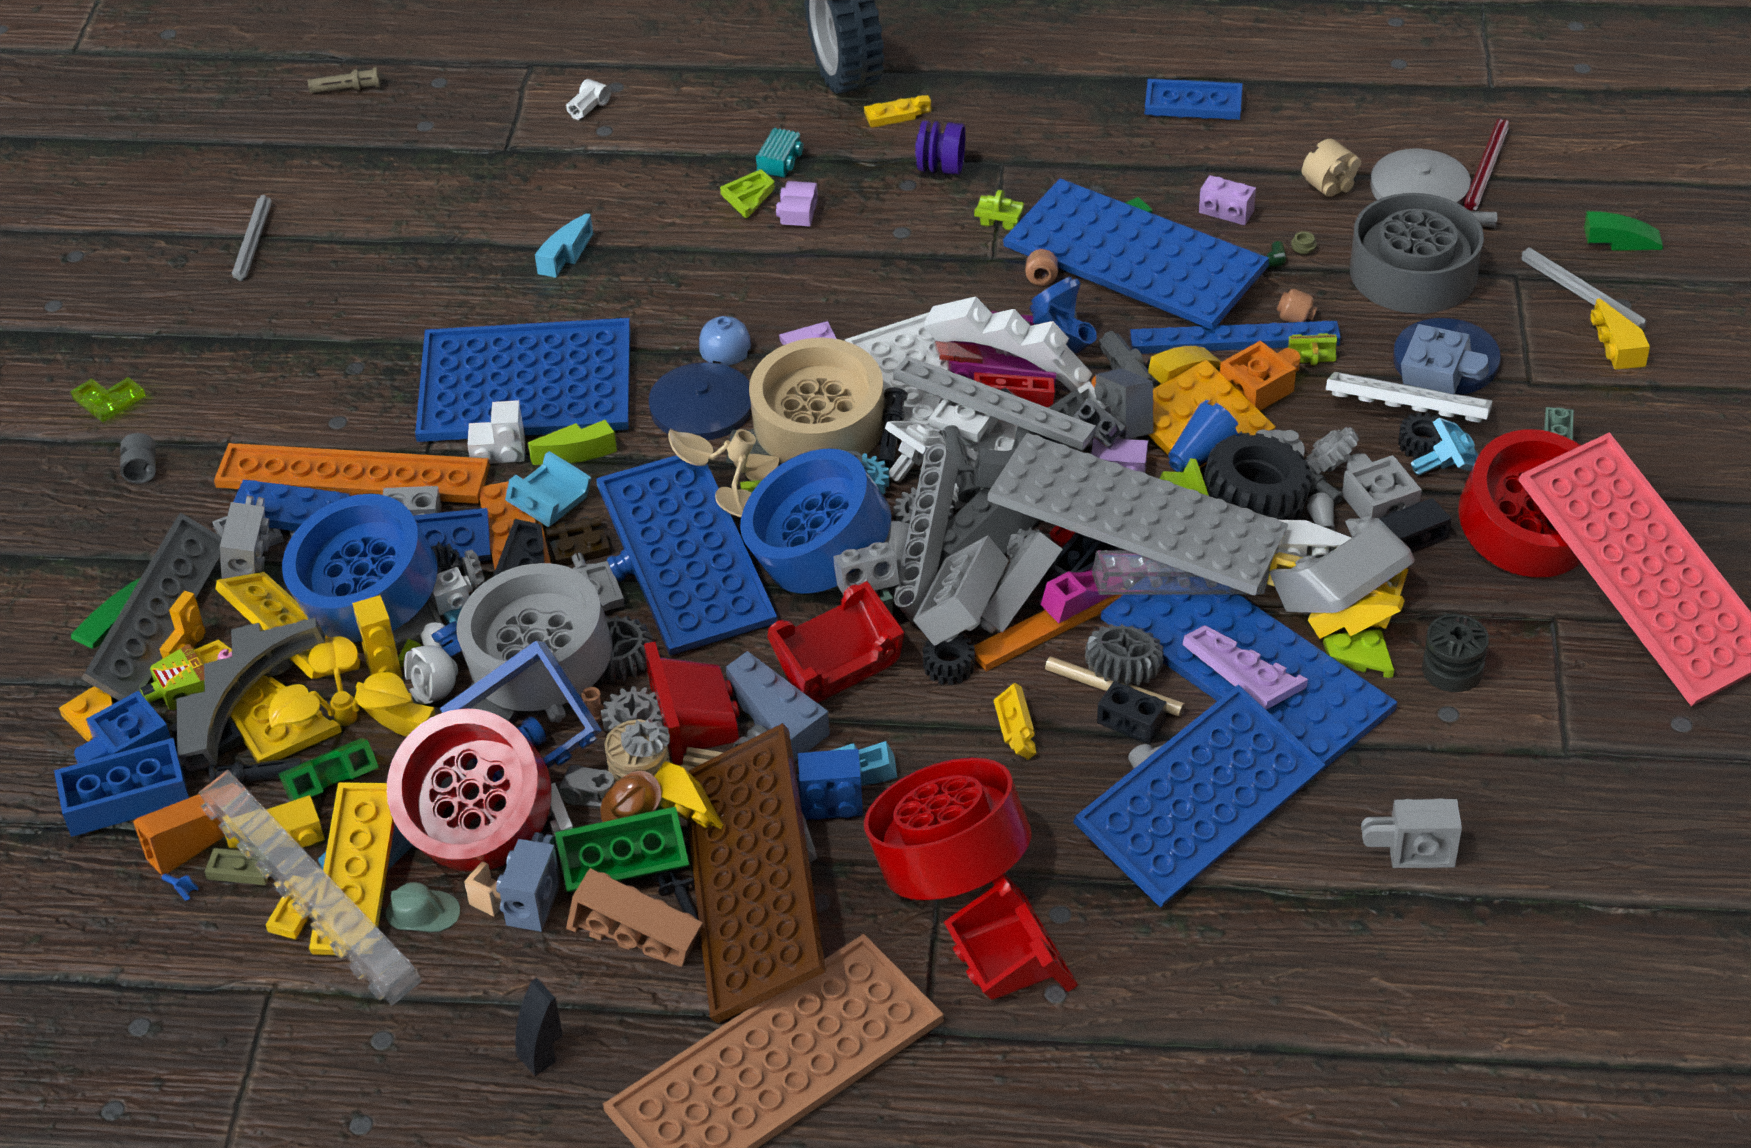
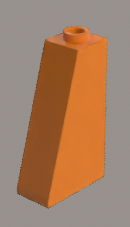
M229 782L135 819L133 823L146 860L161 875L168 874L225 837L222 824L253 814L251 808L253 800L245 789L240 790L233 782Z

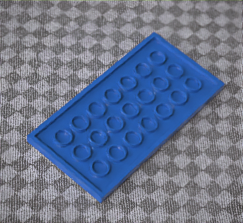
M675 455L596 478L597 487L623 548L628 553L632 569L669 656L777 622V615L731 514L723 510L715 500V493L719 488L708 464L705 466L692 465Z
M1238 684L1077 814L1073 823L1161 908L1322 772L1325 764Z

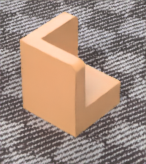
M482 861L464 881L470 905L495 916L500 910L501 897L500 893L496 891L497 881L491 878L488 864Z

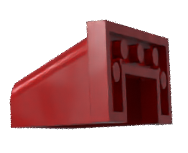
M656 642L645 643L644 649L649 684L652 693L655 692L664 727L668 728L670 737L668 751L672 764L683 765V754L686 753L687 747L707 749L736 742L739 739L736 718H739L738 706L736 701H730V697H733L729 680L724 681L720 666L660 658Z
M1005 873L992 880L995 886L944 921L956 943L953 946L954 952L963 963L966 961L969 969L966 970L968 977L975 986L979 985L983 993L991 1000L1052 977L1068 992L1078 986L1077 981L1026 895Z

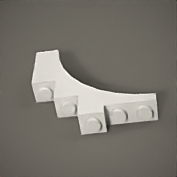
M977 297L933 306L923 324V327L938 343L951 341L973 342L989 345L1022 357L1047 372L1056 373V379L1062 382L1071 392L1088 383L1092 376L1089 369L1066 346L1069 338L1054 321L1030 326L1015 309L992 314Z

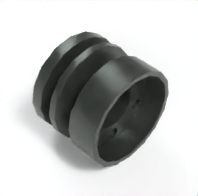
M1461 614L1443 615L1433 620L1428 627L1422 663V672L1425 679L1432 686L1448 692H1463L1476 687L1483 677L1489 635L1486 628L1478 620Z

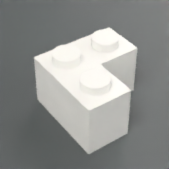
M519 400L492 402L491 422L469 423L468 451L470 457L489 458L490 464L525 461V434Z

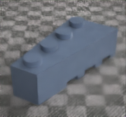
M748 651L726 666L727 680L730 681L733 697L746 714H750L754 720V725L758 724L770 730L783 723L789 729L794 761L798 759V753H806L830 735L828 711Z

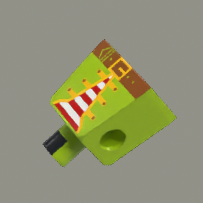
M188 644L150 667L154 682L140 688L141 694L148 703L163 698L169 710H176L177 698L205 692L204 667L191 645Z

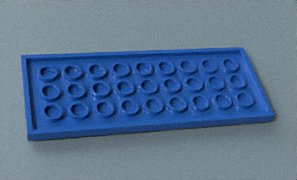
M1061 178L1003 239L1004 247L1027 256L1035 250H1049L1056 256L1059 269L1211 330H1214L1269 266L1268 257Z
M1167 564L1154 571L1101 611V620L1108 625L1120 626L1123 624L1127 627L1133 625L1136 629L1144 628L1145 633H1153V637L1159 639L1160 645L1163 646V663L1216 701L1220 700L1235 686L1182 645L1185 635L1204 625L1236 641V647L1242 650L1251 649L1261 654L1260 659L1273 666L1275 663L1286 667V673L1296 678L1298 675L1307 678L1308 682L1305 689L1270 707L1267 711L1325 764L1324 769L1397 708L1396 700L1226 585Z

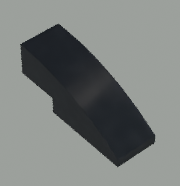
M535 978L528 987L519 1011L515 1034L516 1056L534 1076H537L556 1063L553 1043L563 1037L555 996L538 978Z

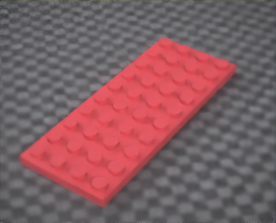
M1610 432L1521 474L1518 479L1690 706L1751 676L1750 610Z

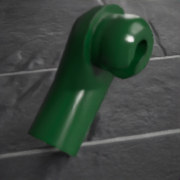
M1281 241L1272 243V251L1268 252L1267 256H1265L1269 258V266L1266 269L1279 267L1285 263L1286 253L1284 244Z

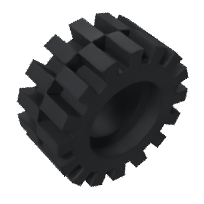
M1421 412L1416 413V417L1411 414L1408 416V419L1404 418L1400 425L1398 440L1401 452L1405 451L1407 457L1412 454L1414 460L1433 452V446L1442 441L1440 434L1433 424L1439 416L1434 415L1432 418L1430 413H1425V416H1422ZM1423 435L1428 436L1430 438H1421L1418 436Z
M959 633L958 637H955L949 642L944 640L935 646L930 640L925 642V646H923V669H925L926 676L930 675V680L934 682L938 678V684L943 685L944 681H948V685H953L954 680L960 684L963 683V678L968 680L970 673L973 674L975 647L974 644H971L969 638L964 640V635ZM944 656H955L958 659L954 661H944L939 658Z

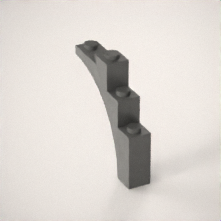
M316 618L268 630H263L260 623L231 629L232 657L204 664L205 692L177 698L178 757L188 772L206 768L212 764L217 765L218 746L224 727L234 707L251 686L265 673L284 660L318 644L325 643V633Z

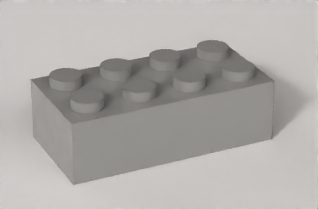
M988 535L945 558L913 619L934 646L944 640L945 642L953 640L965 629L970 631L977 627L981 622L980 617L983 611L989 606L988 601L991 595L997 590L996 585L1003 577V571L1009 560Z

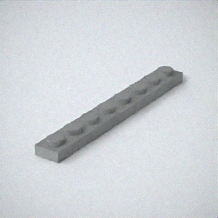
M906 356L893 371L894 380L1083 450L1096 434L1095 425L910 356Z

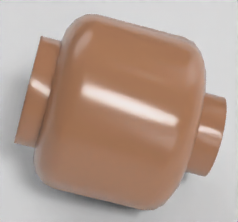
M1045 249L1032 252L1026 260V277L1032 284L1037 286H1047L1053 283L1058 274V260L1054 253Z
M1291 289L1288 293H1283L1277 311L1280 312V318L1286 322H1306L1307 320H1313L1317 307L1313 306L1314 298L1312 295L1297 289Z

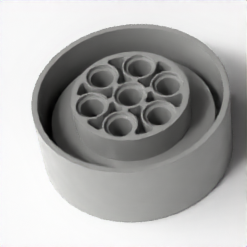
M537 563L522 565L495 575L480 585L470 595L463 605L457 621V638L474 684L534 641H542L546 643L580 696L585 688L592 687L602 676L612 653V638L596 588L580 572L558 564ZM541 659L486 697V699L498 706L517 711L544 710L551 708L550 706L553 704L559 706L568 702Z

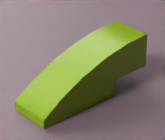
M606 420L580 429L577 423L528 442L533 465H542L544 456L549 451L568 463L583 462L617 452L615 433Z

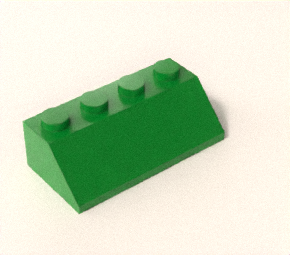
M676 807L555 832L567 892L577 890L590 868L597 872L608 874L613 880L622 881L689 866Z

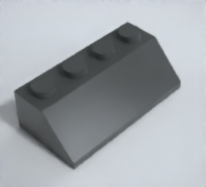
M984 487L947 522L938 570H940L945 558L987 535L1006 557L1011 534H1017L1019 529L1027 531L1029 527L1033 530L1039 525V520L987 501L991 488Z

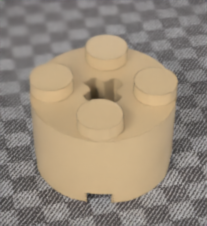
M1334 139L1321 141L1316 145L1319 149L1314 154L1310 151L1302 166V175L1308 183L1328 197L1335 196L1342 191H1350L1354 185L1353 179L1361 165V159Z

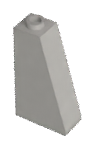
M1041 532L1029 534L1005 569L1003 577L998 581L996 585L997 590L991 595L988 601L989 606L983 611L979 625L990 633L994 631L997 633L1003 632L1063 549Z

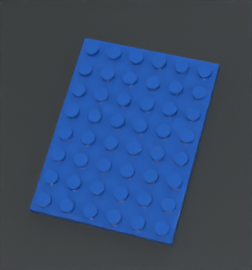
M616 318L425 330L415 431L417 442L468 439L469 423L491 422L492 402L519 400L525 436L550 434L577 423L580 429H583L602 420H606L614 431L628 430L630 319Z

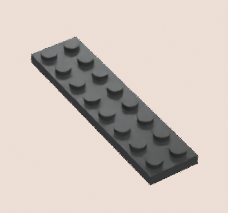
M181 512L179 513L81 679L119 701L136 691L140 692V688L146 686L152 676L150 667L162 658L159 649L175 630L169 609L184 591L194 593L195 598L197 597L220 557L222 537Z

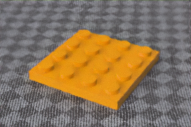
M1204 360L1153 389V433L1147 435L1168 455L1198 405L1205 400H1210L1208 404L1212 406L1215 403L1220 404L1236 419L1238 425L1235 428L1238 434L1242 431V433L1255 435L1259 430H1275L1276 426L1212 364ZM1207 462L1204 463V464H1202L1201 466H1199V468H1201V467H1203L1204 465H1206Z

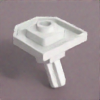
M888 421L885 429L902 440L898 449L902 454L890 469L889 477L898 483L901 482L914 463L920 466L924 454L929 447L934 444H943L946 447L943 436L924 423Z

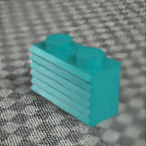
M773 128L756 156L757 171L762 169L768 175L785 178L787 172L793 170L797 156H801L803 152V142L800 141V133L798 131L795 133L790 130Z

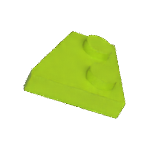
M760 169L721 186L720 191L721 195L740 214L747 218L775 189L774 180Z
M1381 629L1360 631L1352 636L1349 633H1341L1324 637L1323 645L1326 654L1345 667L1365 673L1367 668L1384 672L1383 677L1393 678L1394 668Z

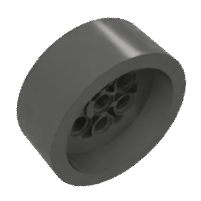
M1401 193L1381 198L1364 208L1355 221L1350 260L1351 279L1356 288L1366 298L1391 310L1417 314L1447 310L1466 300L1476 287L1484 239L1482 227L1469 210L1444 197L1425 193Z

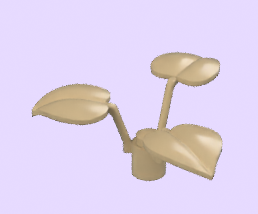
M671 428L668 434L670 445L676 455L692 465L705 466L708 463V459L714 460L727 449L728 457L734 461L737 468L731 486L732 489L720 487L715 493V500L723 510L738 517L742 516L745 504L751 495V492L747 490L737 489L740 473H745L746 477L751 481L763 480L771 471L778 467L779 457L750 454L756 438L747 430H737L732 441L726 440L724 445L714 453L712 445L703 437L691 433L677 432Z

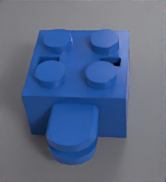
M136 691L86 718L93 739L76 748L74 755L79 764L171 739L167 724L143 695Z
M858 749L798 753L799 774L796 775L805 820L863 816Z

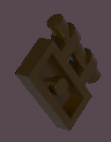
M599 516L594 518L582 517L580 521L569 524L561 522L557 523L556 527L546 529L548 540L559 537V540L550 541L551 551L556 564L562 566L574 564L572 556L576 554L578 558V553L583 554L585 561L611 555L604 529L592 531V529L602 527ZM583 532V534L568 537L570 534Z

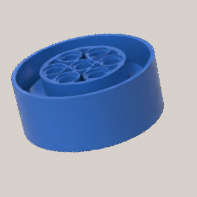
M818 449L800 454L782 463L756 486L743 509L740 528L745 544L779 587L794 593H816L837 586L833 556L840 555L845 550H857L869 547L873 543L885 542L891 525V510L888 501L854 455L839 449Z
M360 494L334 501L306 519L293 534L286 547L282 562V572L287 588L308 619L316 618L325 636L329 638L340 636L349 639L351 642L363 641L356 622L352 603L381 595L390 619L392 631L396 630L414 617L430 597L437 579V560L433 549L414 516L404 504L394 498L380 494Z

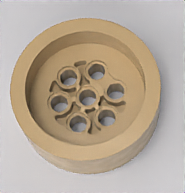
M834 338L797 340L775 349L763 358L755 368L749 383L754 433L761 448L769 456L779 457V463H784L795 456L818 449L853 450L861 455L864 453L868 454L881 439L884 425L882 415L885 408L882 372L875 359L857 345Z

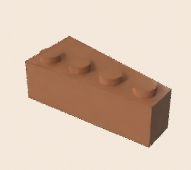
M590 868L572 897L566 929L576 932L578 928L590 931V937L602 940L606 936L615 939L619 947L628 950L639 947L642 948L643 953L647 956L682 967L698 939L702 922L689 913H682L668 906L662 900L653 899L640 893L635 887L626 886L613 880L608 874L597 872Z

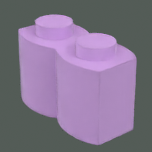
M788 181L786 187L781 189V202L777 203L776 216L780 217L781 224L811 226L818 199L817 183Z

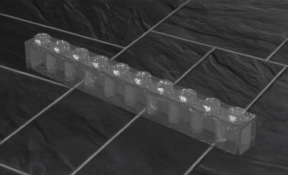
M226 770L198 792L204 802L201 808L211 820L217 818L221 822L218 826L228 839L235 837L239 841L237 847L247 859L252 856L257 861L255 866L266 879L271 876L276 881L273 885L284 899L290 896L295 901L292 903V906L303 919L308 916L313 921L310 925L320 938L323 939L327 936L332 941L329 946L340 959L345 956L351 962L348 965L358 979L361 980L365 977L371 983L368 985V988L379 1001L385 998L393 1006L421 982L415 967L229 770Z

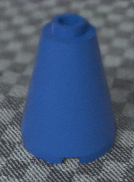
M1205 400L1198 405L1168 454L1169 465L1174 471L1184 472L1190 458L1196 459L1198 466H1201L1208 461L1209 453L1217 443L1223 439L1226 440L1229 436H1239L1242 434V431L1238 434L1235 428L1238 425L1236 419L1220 404L1215 403L1212 406L1208 404L1210 400Z

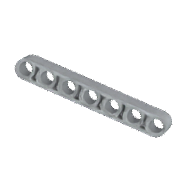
M943 444L932 445L924 454L899 572L900 584L896 586L894 595L896 606L912 622H914L913 619L937 575L958 472L957 461Z

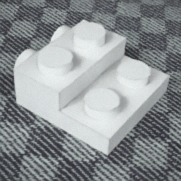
M943 398L929 417V426L944 430L946 426L955 425L959 429L960 437L978 442L984 432L990 433L999 419Z

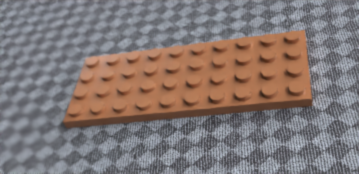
M862 934L824 959L825 973L747 1009L603 1103L604 1111L636 1148H758L944 1022V1015L865 934Z

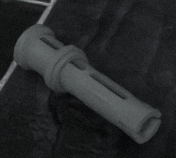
M949 425L941 433L946 448L958 463L955 482L958 487L957 497L960 502L968 503L981 491V488L975 485L974 468L968 463L958 427Z

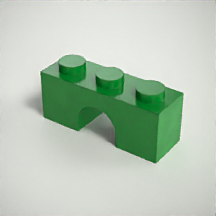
M360 738L281 772L279 777L289 800L294 801L309 795L311 797L324 792V788L336 782L356 778L379 766L368 740Z

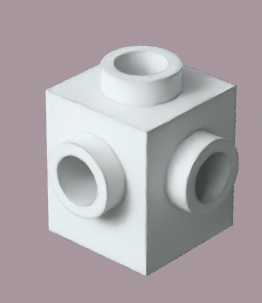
M458 567L437 574L436 583L430 597L440 616L447 611L463 607L469 598V592L473 590L468 576L462 577Z

